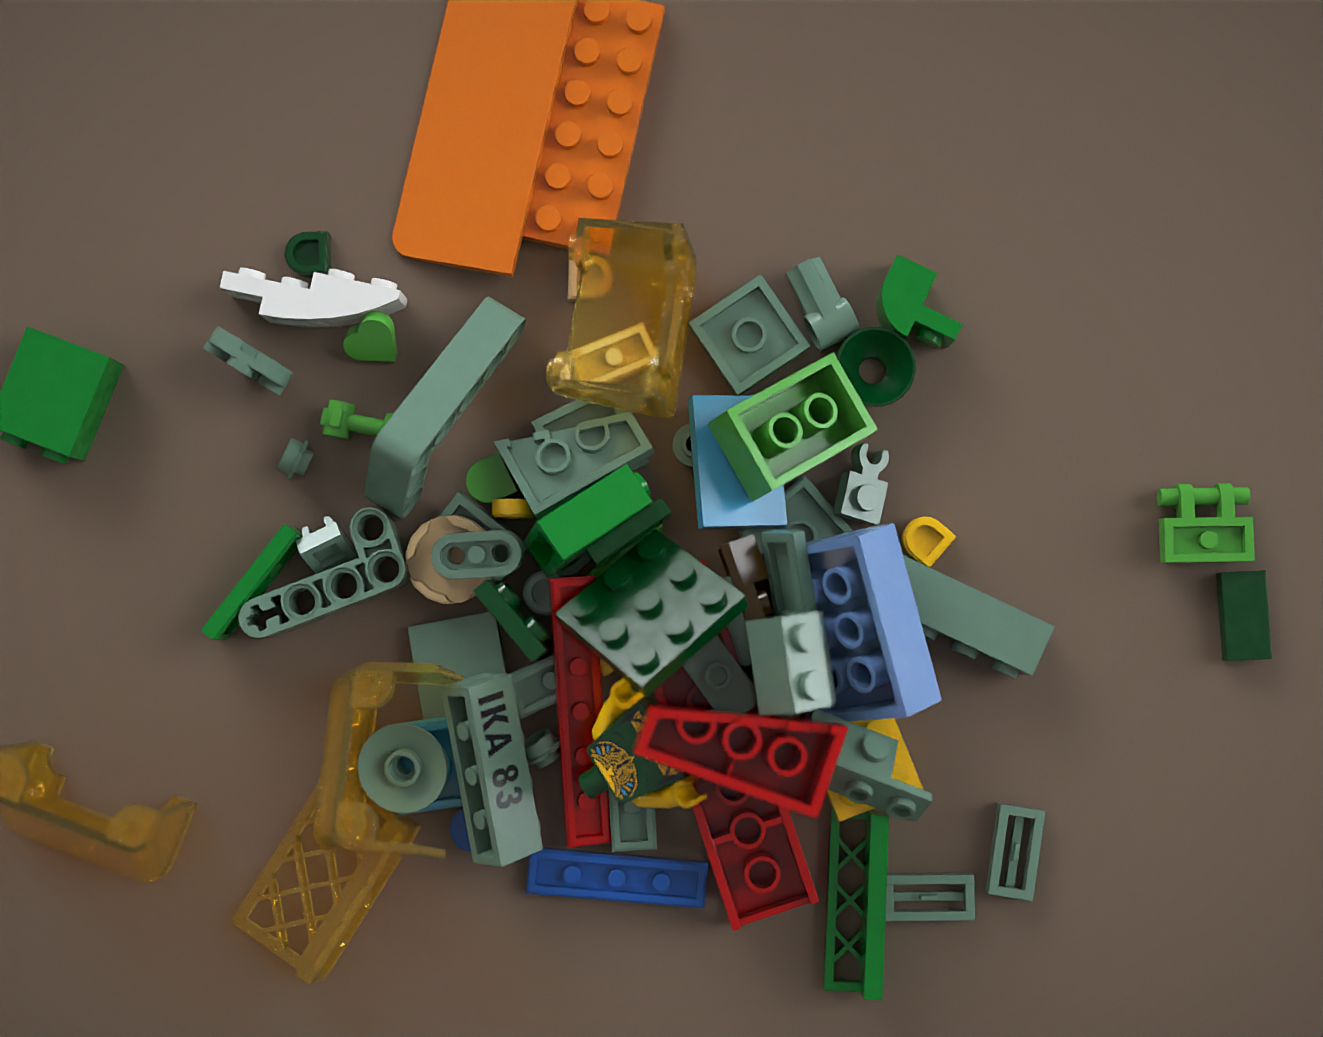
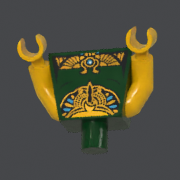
M622 678L612 686L611 695L603 704L592 729L594 742L588 746L587 753L595 766L579 775L578 779L582 790L589 798L594 799L610 789L620 804L632 801L639 808L669 809L676 806L690 808L708 798L707 793L700 795L693 788V781L700 777L692 774L689 775L687 772L634 754L632 747L647 705L656 704L651 696L641 700L645 696L640 692L633 691L630 683Z

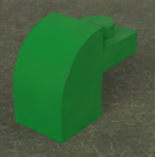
M897 254L877 296L876 310L881 326L897 332L904 339L907 338L911 330L917 333L916 339L927 346L940 348L943 345L948 348L956 340L963 324L923 305L938 273Z

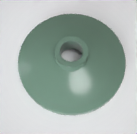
M396 723L380 728L366 740L358 757V776L364 791L377 805L395 813H413L428 807L439 797L447 781L448 763L442 746L432 734L416 725ZM402 757L410 758L414 763V769H404L401 766L400 759Z

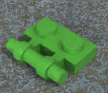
M1190 483L1175 484L1174 488H1159L1156 496L1158 506H1174L1176 509V518L1159 519L1160 563L1255 561L1253 517H1235V505H1248L1250 502L1249 488L1233 487L1231 483H1215L1213 488H1193ZM1195 505H1213L1216 510V517L1195 518Z

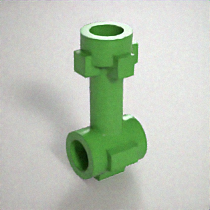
M329 400L328 408H323L320 425L324 426L322 434L333 438L348 440L350 431L377 437L393 414L386 413L384 420L354 414L356 405L338 400Z

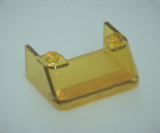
M367 662L342 673L336 678L330 692L313 828L315 840L321 848L339 853L445 859V849L420 844L377 842L379 819L375 810L366 804L367 794L360 783L357 765L361 748L366 740L375 733L377 708L389 702L394 694L396 683L447 685L464 679V676L433 663Z

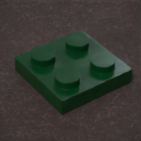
M486 579L473 590L475 595L531 662L540 660L552 650V647L546 642L552 635L536 616L534 618L532 616L528 619L518 608L524 603L523 600L507 582L501 581L498 584L495 581Z

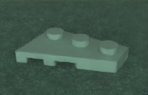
M631 411L580 422L577 427L550 432L548 429L535 432L531 437L510 441L507 438L494 441L495 446L538 520L625 464L630 468L655 453Z

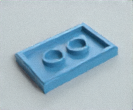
M692 395L688 398L698 530L782 528L787 525L784 485L752 502L708 426V423L720 414L752 396Z

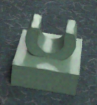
M330 516L324 517L326 526L315 532H312L308 526L303 527V537L295 541L299 554L315 574L357 558L353 543Z

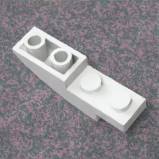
M240 268L238 274L223 271L220 289L231 297L261 303L259 315L269 323L295 327L320 328L358 324L363 315L368 312L379 311L390 315L406 308L408 300L401 290H397V284L380 278H372L370 284L354 280L355 275L337 269H329L328 275L314 272L310 289H308L307 282L291 277H282L281 283L265 280L266 274L249 268Z

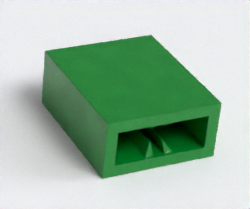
M27 326L0 391V431H2L0 440L25 449L29 442L43 447L40 455L63 464H67L69 457L85 461L124 364Z
M625 464L538 520L522 543L548 579L586 554L587 547L648 507L653 502L649 497V487L639 473H633L628 465Z

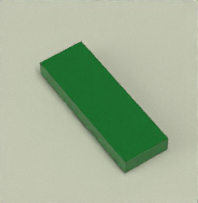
M283 524L200 631L212 640H228L239 626L238 617L242 606L247 601L264 594L297 552L298 548L295 541L303 537L302 532L295 526Z

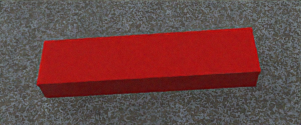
M700 560L702 564L708 567L706 560ZM726 626L717 636L741 668L728 626ZM683 666L654 690L658 705L714 710ZM755 707L746 712L747 714H757ZM701 777L693 781L694 790L700 795L707 793L708 798L692 806L733 931L741 929L743 925L796 907L819 902L788 808Z

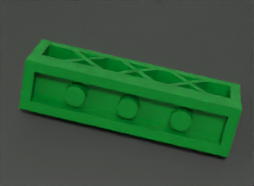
M830 808L823 989L824 991L860 992L864 1000H882L889 814L882 810H869L848 818L865 820V837L850 850L839 838L840 822H838L833 808ZM840 845L847 854L838 861ZM863 848L864 863H862L856 856V854H858ZM853 859L863 870V882L852 893L848 894L838 883V871ZM837 890L845 898L838 906ZM861 893L862 909L854 901ZM851 904L861 915V928L847 940L836 928V917ZM835 935L843 943L836 951ZM861 938L859 954L853 945ZM847 950L860 962L859 980L834 979V962Z

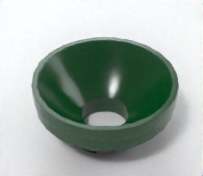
M867 327L856 331L842 343L836 356L866 407H884L893 404L907 393L915 378L916 359L912 348L900 334L888 328ZM868 359L879 361L885 370L883 380L875 384L865 382L859 373V367L863 361Z

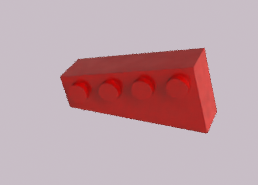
M648 704L632 749L636 755L817 819L849 727L839 722Z

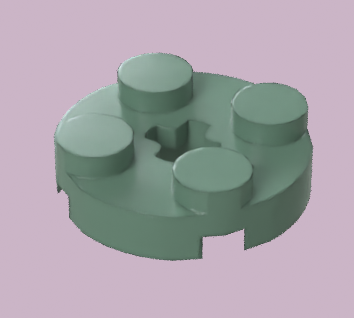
M219 326L215 328L203 346L204 350L224 362L227 361V364L255 381L262 374L258 383L281 396L294 374Z

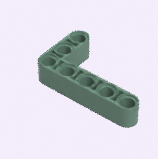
M489 296L482 301L377 435L370 451L364 497L400 519H404L411 512L422 493L431 454L516 344L525 328L527 319Z

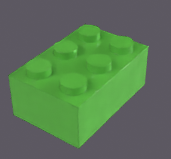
M834 352L729 408L708 423L710 430L752 502L878 430Z

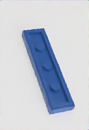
M543 847V850L529 855L526 893L704 908L708 861Z

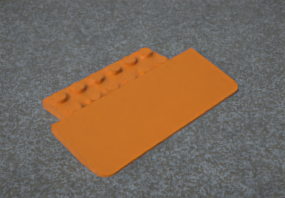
M448 0L393 229L392 241L396 250L402 256L414 260L511 278L514 276L522 240L609 258L665 14V5L642 0Z

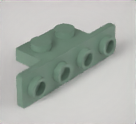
M818 709L812 710L808 717L809 720L839 722L849 727L827 790L846 796L847 799L854 803L867 804L885 811L896 819L916 822L931 805L933 795L930 792L891 778L898 740Z

